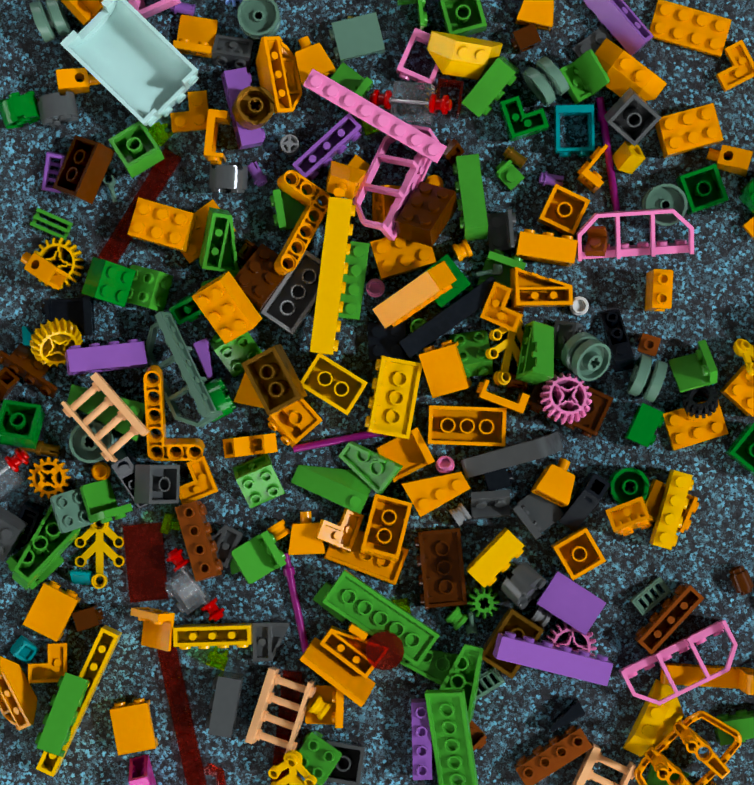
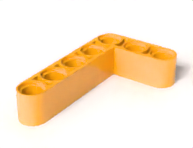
M288 170L278 178L277 185L280 190L304 205L305 209L274 263L275 272L279 275H286L297 267L328 210L330 197L326 191L294 170ZM286 177L290 179L291 184L286 181ZM302 188L306 190L307 195L302 192ZM318 199L322 201V205L318 203ZM309 214L313 216L314 221L309 218ZM300 230L305 232V237L301 235ZM292 245L296 247L297 253L292 250ZM283 261L287 263L288 269L283 266Z
M151 365L147 368L143 378L146 427L150 431L146 435L148 457L153 461H196L201 459L205 449V444L201 439L166 438L163 370L157 365ZM155 373L158 379L150 378L149 374ZM150 392L158 393L159 397L153 398ZM156 410L160 415L154 416L151 414V411ZM152 429H158L161 433L154 434ZM153 447H159L161 452H155ZM172 447H178L181 451L174 452ZM191 447H198L200 451L194 452L191 450Z
M665 663L675 685L689 686L705 678L700 666L697 664ZM705 665L709 675L725 668V666ZM731 667L729 672L700 686L736 688L745 694L754 695V669ZM661 668L660 683L670 685Z

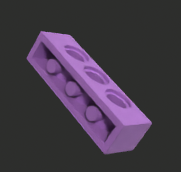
M425 698L411 699L413 780H432V744Z

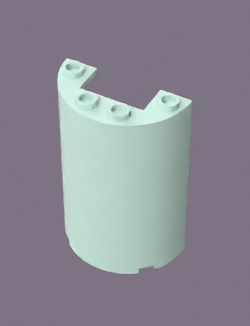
M103 0L101 2L103 9L78 34L73 30L60 44L143 125L151 127L162 116L167 117L173 111L172 107L176 103L180 104L187 96L185 93L199 79L197 76L198 69L127 0Z

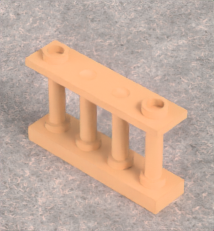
M95 372L90 377L94 381L91 383L92 386L71 405L66 401H62L61 405L64 407L62 411L69 418L73 417L102 450L100 454L107 462L109 460L116 462L118 459L113 455L135 435L146 436L150 431L105 379ZM97 391H102L106 395L105 400L82 419L76 410ZM115 405L119 410L117 415L95 434L88 425L109 406ZM122 420H128L131 424L130 430L112 446L107 448L101 439Z
M272 666L268 668L245 742L254 744L257 740L261 739L285 748L286 754L288 751L297 750L299 743L296 741L309 700L315 695L316 687L314 685L316 681H309L307 686L280 677L281 675L278 674L280 669ZM279 684L304 693L301 704L276 696L273 693L274 686ZM275 703L297 711L295 723L269 714V711H267L268 705ZM268 721L292 730L289 741L264 733L261 729L262 723Z
M591 743L593 748L587 751L572 785H585L586 781L590 779L601 785H628L629 780L634 778L636 765L629 761L626 767L605 757L600 752L601 748ZM600 762L623 773L619 784L594 773V770H592L594 764Z

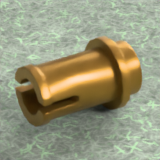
M508 146L503 153L504 159L511 160L521 169L528 158L514 150L515 147Z

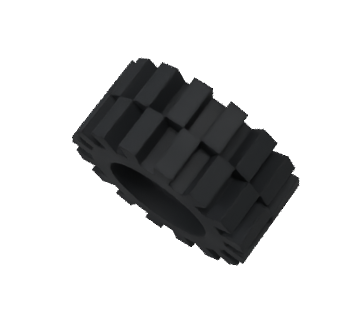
M713 385L683 392V408H685L686 413L689 412V416L692 417L695 414V418H699V415H702V418H706L705 414L711 416L712 412L715 413L718 407V394ZM698 396L706 397L708 399L705 403H696L693 401V399Z

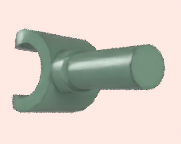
M111 175L112 181L107 183L104 176L103 182L109 188L113 203L118 202L114 190L115 178Z
M493 264L492 270L477 271L476 274L477 276L502 275L504 266L502 264Z
M470 612L468 614L469 623L466 625V634L469 637V634L475 633L477 637V624L474 623L473 613Z

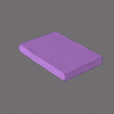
M556 571L536 602L539 606L585 636L606 605V602L559 571Z

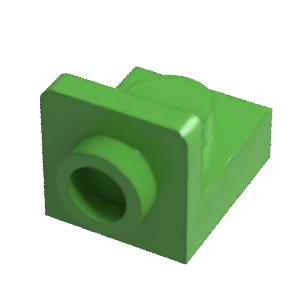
M503 160L496 167L498 171L495 173V176L509 191L514 189L525 178L512 164L511 160L507 162Z

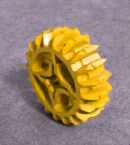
M55 237L52 238V244L49 240H45L46 247L39 244L38 246L41 251L35 250L34 253L44 258L51 250L57 248L53 257L45 259L50 262H58L59 260L66 264L57 266L62 270L71 268L68 277L64 281L67 287L71 286L69 280L76 283L77 279L74 276L81 277L82 275L77 270L84 269V266L79 265L84 259L77 258L82 252L80 250L74 252L78 246L75 244L71 246L70 240H67L64 244V238H60L57 242ZM63 249L70 253L72 263L65 261Z
M55 318L53 322L47 319V324L45 325L40 323L41 328H35V333L31 334L32 340H30L31 352L34 354L35 359L40 361L42 365L47 363L49 367L53 364L58 367L59 363L65 365L66 350L70 346L83 344L82 334L78 327L70 320L66 321L64 318L60 321Z

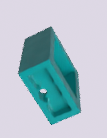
M594 104L555 105L554 154H559V157H571V154H578L579 157H588L590 154H593L595 151ZM560 116H587L588 147L560 148Z

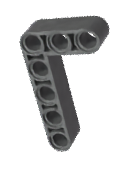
M559 431L533 440L460 460L466 479L544 458L562 451L564 448Z

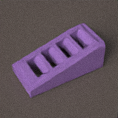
M53 151L46 152L41 190L61 193L52 188L53 185H47V182H55L56 178L48 177L49 174L58 175L59 173L58 170L50 169V166L60 167L61 169L67 154ZM52 158L60 159L61 161L60 163L53 162L51 160Z
M204 338L193 343V346L206 377L212 379L214 374L210 343L208 338Z

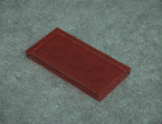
M162 522L123 526L130 603L169 599Z

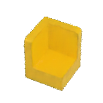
M624 141L612 155L617 170L632 174L646 159L639 145L633 146L627 141Z

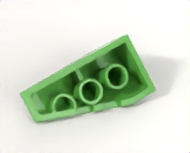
M298 465L291 480V483L361 514L372 489L353 470Z
M464 644L439 690L464 689L470 723L473 719L484 648Z

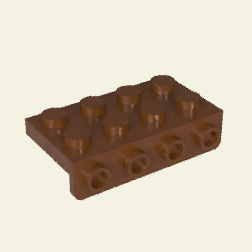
M554 370V375L558 376L560 373ZM545 381L534 385L527 405H529L528 409L539 414L542 411L548 415L549 411H543L546 405L540 404V401L543 399L540 397V393L543 392L542 386L546 385ZM589 387L586 391L592 393V396L589 398L592 400L591 405H588L590 407L589 412H586L584 418L580 417L579 422L573 421L572 424H569L566 420L563 425L572 430L576 427L582 430L581 434L591 438L592 435H598L601 424L614 398ZM552 392L553 401L555 404H557V399L555 398L554 393ZM575 393V398L578 400V404H580L579 397ZM569 394L567 397L565 396L561 403H563L565 400L567 401L571 394ZM546 415V418L554 421L555 417L553 415L551 417Z
M460 527L418 531V536H415V547H419L420 555H416L417 567H421L422 574L418 575L419 586H423V593L420 594L421 605H425V609L467 605Z

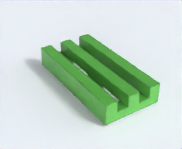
M37 208V212L33 216V221L30 225L55 237L64 238V241H66L73 223ZM40 214L68 225L67 229L39 217ZM37 221L43 222L65 233L64 235L58 234L36 223Z

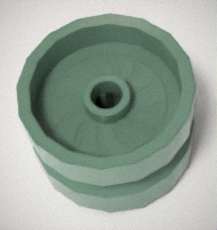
M40 0L29 3L33 20L45 43L55 40L56 33L54 27L61 37L71 33L67 17L59 0H45L47 10Z
M242 0L238 7L237 17L239 25L246 37L254 41H261L262 37L275 36L281 24V17L274 0Z
M543 56L535 63L536 68L529 67L522 73V76L535 97L548 107L556 100L555 94L562 96L570 88L558 67L548 57Z
M659 184L650 188L644 194L641 201V210L663 208L662 203L667 202V207L664 208H673L682 217L685 216L688 200L685 193L678 186ZM673 213L655 214L656 226H671L680 221ZM644 215V217L649 221V215Z
M580 332L573 335L565 343L561 353V361L566 369L574 373L581 380L589 382L596 380L605 373L611 361V351L605 343L598 340L592 334Z
M641 354L631 372L627 394L638 396L642 392L644 400L654 402L663 385L668 363L656 360L652 365L651 357Z
M92 421L88 426L96 434L106 424ZM78 424L71 431L69 437V448L73 456L85 463H96L105 460L100 454L102 450L95 442H93L94 446L90 444L91 438ZM112 430L101 439L107 448L115 443V436Z

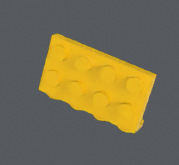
M381 355L380 359H376L375 370L378 371L377 378H373L371 389H374V395L369 398L368 408H371L370 416H366L364 427H367V432L409 439L422 365L418 362Z

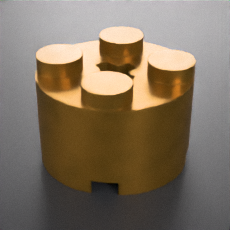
M260 86L244 88L233 103L232 113L235 120L248 130L263 127L274 113V98L271 93Z

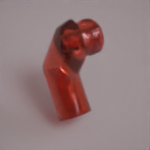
M209 763L204 767V773L207 776L215 777L217 785H227L223 768L214 763Z

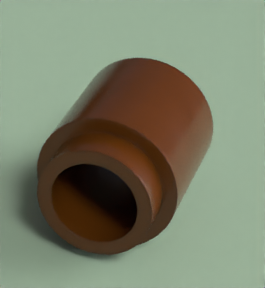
M743 565L730 569L729 578L736 593L746 595L752 592L751 588L754 587L748 570Z

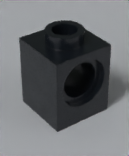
M503 468L483 474L488 491L512 486L510 482L513 481L511 470Z

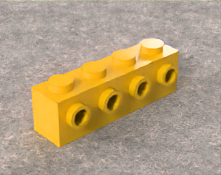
M670 469L649 541L650 544L669 550L676 546L678 535H676L677 529L681 528L683 523L681 515L683 509L687 508L689 498H686L688 490L691 491L694 484L693 475Z
M252 622L186 624L173 627V646L179 647L180 650L191 649L194 646H198V649H209L210 646L229 648V645H237V648H246L252 644Z

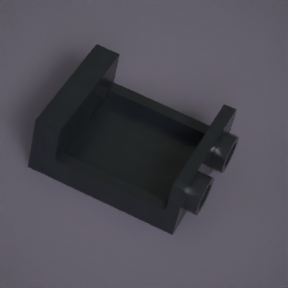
M93 297L44 299V303H42V314L45 315L44 325L47 324V319L53 322L55 318L58 321L64 318L66 321L70 320L75 324L82 336H96Z

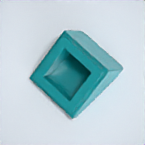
M22 326L24 346H30L31 334H34L27 326Z
M73 569L70 571L72 583L91 585L93 574L91 570Z
M21 635L10 648V651L14 657L28 664L39 651V648Z

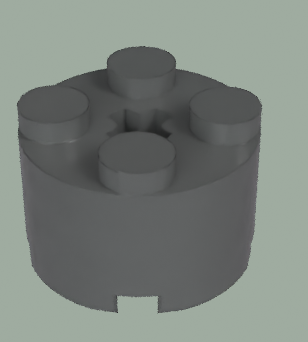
M55 92L36 99L40 122L43 126L50 125V128H57L64 122L68 124L79 122L74 92H65L66 95H60L59 92Z
M209 165V188H211V192H226V189H231L230 193H244L247 190L248 166H243L242 170V166L216 165V169L215 165Z
M527 563L516 567L512 571L514 575L511 579L507 577L501 586V591L521 610L531 600L536 601L542 595L540 590L547 583V580Z

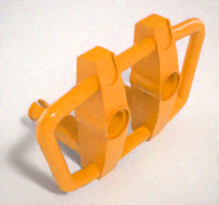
M697 711L686 717L683 721L680 719L672 727L673 730L655 747L651 746L644 753L645 757L635 769L634 777L639 785H648L642 773L647 765L651 763L658 779L666 780L669 785H692L681 769L661 753L679 736L686 750L689 753H694L698 760L710 768L694 785H706L716 775L723 779L731 772L726 763L741 746L742 736L736 729L709 713ZM702 718L734 738V742L719 757L710 744L689 727L690 724ZM701 747L708 748L704 754H699L698 750ZM672 774H679L677 780L670 779Z

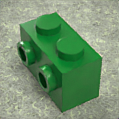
M194 293L179 300L169 308L178 325L189 321V323L199 317V314L204 315L191 297Z
M640 403L624 438L647 448L649 445H653L657 436L654 433L657 427L660 428L663 424L664 417L662 416L664 412L647 404Z

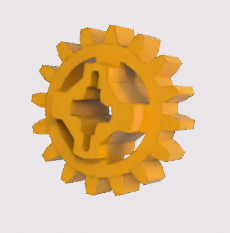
M47 457L46 462L41 458L39 459L40 464H33L35 469H29V472L33 474L28 477L29 480L33 481L29 486H35L34 493L41 492V498L47 494V498L50 499L52 494L57 495L59 491L64 493L66 491L63 487L70 485L66 482V479L71 478V476L66 475L69 469L63 468L65 462L58 464V458L52 461L51 457ZM53 465L55 467L51 470H48L44 466ZM60 473H61V476H62L61 482L59 481V474H60ZM38 474L40 475V481H39V483H38V480H37V475H38ZM52 474L51 479L53 481L47 482V475ZM47 486H51L52 488H55V490L48 491L44 488H46Z

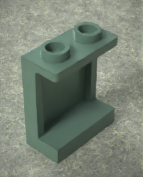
M376 12L331 23L332 29H329L331 41L335 40L336 47L333 50L335 58L340 59L341 64L345 60L374 53L378 55L385 53V46Z

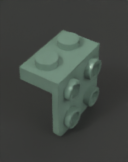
M80 488L50 497L60 533H66L94 524L89 522Z

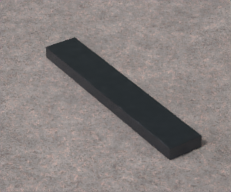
M490 276L401 339L398 343L408 358H411L484 306L492 286L496 282L494 277Z

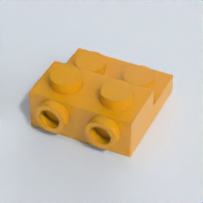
M304 398L271 414L267 418L269 428L274 432L278 431L283 444L286 446L290 445L291 447L295 446L323 421Z

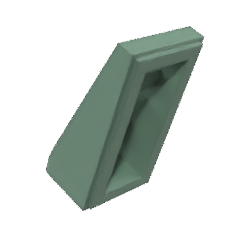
M659 576L629 600L643 616L672 591ZM659 584L664 592L661 593L655 585ZM652 588L656 592L658 597L655 598L653 594L650 592ZM646 593L652 600L650 603L644 596ZM640 598L646 604L645 607H643L638 601Z
M493 666L480 673L479 682L484 690L481 691L478 687L476 700L505 683L501 674ZM492 673L497 681L493 682L489 674ZM484 677L487 678V680L491 684L490 686H487L485 684V682L483 681Z

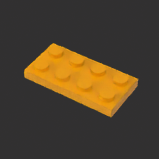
M657 0L649 31L654 36L652 39L720 58L732 20L665 0Z

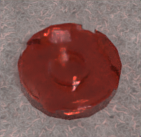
M379 631L368 639L365 646L366 657L373 667L380 670H390L402 661L404 646L401 639L395 633Z

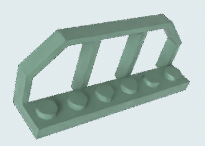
M160 311L155 315L157 322L151 325L145 345L147 361L150 366L157 365L162 370L174 362L178 364L181 377L187 386L172 395L164 379L165 400L175 420L195 427H204L223 415V413L216 410L204 385L207 379L200 376L189 353L193 349L190 346H186L173 315L169 312ZM158 329L163 332L165 343L173 354L160 364H157L152 353ZM189 392L197 405L198 413L204 419L198 422L183 417L175 401Z

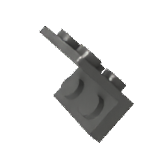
M508 208L506 212L487 214L489 251L493 252L494 249L512 251L516 244H518L517 232H513L514 224H516L515 213H512V209Z
M532 492L511 507L536 540L542 536V532L557 522L563 515V512L556 504Z

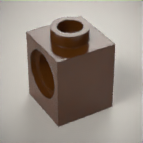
M534 23L514 31L511 35L512 39H510L512 48L514 50L517 49L518 54L541 43Z
M97 605L72 613L77 632L103 623L104 615L102 609H98Z

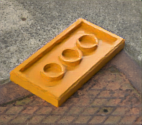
M358 530L351 552L329 544L324 556L325 559L393 585L397 583L409 549L401 547L397 562L360 553L365 533L361 530Z
M314 637L299 659L360 707L364 705L376 684L367 677L365 679L321 646L320 640L317 637Z

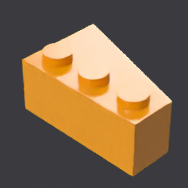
M461 471L401 483L420 517L471 489Z
M334 626L330 627L320 641L321 646L365 679H367L389 649V647L381 642L367 637L365 640H362L351 632Z

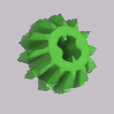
M481 586V592L474 588L476 595L469 594V597L474 600L467 601V604L474 605L469 610L470 612L477 610L475 617H479L482 612V618L486 619L487 612L492 617L494 615L491 610H499L497 606H494V604H500V600L494 599L498 596V593L491 594L493 590L491 587L488 588L487 592H485L483 586ZM484 597L487 598L488 605L485 606L484 604V607H481L479 600L481 598L484 600Z

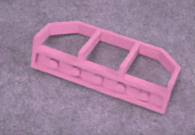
M409 124L440 142L431 128ZM387 135L383 138L353 200V204L356 205L357 215L364 227L380 230L388 240L395 241L397 237L395 220L420 182H423L432 161L419 153L414 156L413 160L385 155L390 144L397 141ZM381 162L410 167L399 190L371 184ZM367 191L396 197L383 223L365 219L361 204Z
M673 208L594 213L576 233L578 243L575 257L578 261H582V259L613 257L621 259V257L644 255L656 257V255L676 253L694 254V227ZM673 213L688 227V242L686 239H676L674 243L658 240L655 244V214ZM649 215L650 244L646 241L637 242V245L621 243L620 217ZM615 217V246L610 247V244H608L605 256H586L584 252L586 245H582V235L598 218Z
M719 620L618 671L621 677L624 678L632 696L662 705L729 672L738 644L726 620ZM725 630L732 643L725 668L709 675L694 643L696 645L702 644L707 641L706 637L712 634L714 637L724 633ZM691 648L705 678L678 691L664 662L672 658L671 654L677 651L681 654ZM657 661L674 692L660 700L636 693L629 680L638 675L637 671L643 668L645 671L655 666L654 663Z

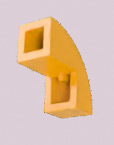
M276 433L222 439L225 458L278 452Z

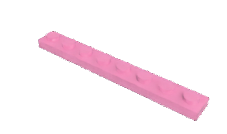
M315 69L311 70L303 84L305 88L436 164L447 148L444 144Z

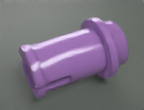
M181 2L171 7V12L194 16L196 5Z
M257 161L248 165V171L254 179V185H257V187L265 185L268 182L267 176L262 173Z
M548 171L540 173L539 183L542 186H554L555 184L563 186L564 176L549 174Z

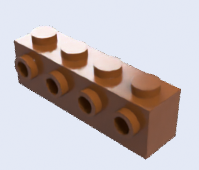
M196 500L175 507L195 581L201 582L222 575L223 565L216 555L218 548L216 542L212 541L211 538L212 527L206 520L207 510L204 503L202 504L201 501Z
M690 584L679 585L675 590L676 594L671 599H666L661 605L663 608L658 613H653L648 619L649 623L645 627H640L635 633L636 637L634 639L651 655L704 599Z
M579 724L577 726H569L561 736L556 735L552 737L545 746L542 747L540 745L533 749L531 755L527 757L522 756L516 760L515 770L525 785H535L593 748Z

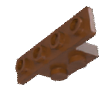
M20 343L10 356L0 350L1 365L6 366L15 375L23 378L28 385L38 388L43 395L50 396L51 398L56 396L58 388L43 378L52 366L49 367L47 363L42 365L40 361H37L29 347Z

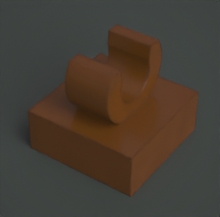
M446 139L448 145L443 153V157L452 165L456 161V156H461L465 151L457 140L453 139L451 141Z

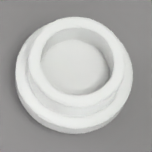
M581 296L573 298V305H570L571 312L577 316L584 315L589 309L588 301Z

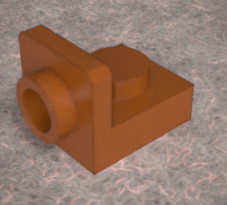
M591 226L587 230L588 240L584 251L585 255L605 256L609 242L606 227Z
M645 333L639 334L637 351L653 357L656 356L661 338Z
M471 720L469 725L473 751H475L477 748L481 749L486 744L487 735Z

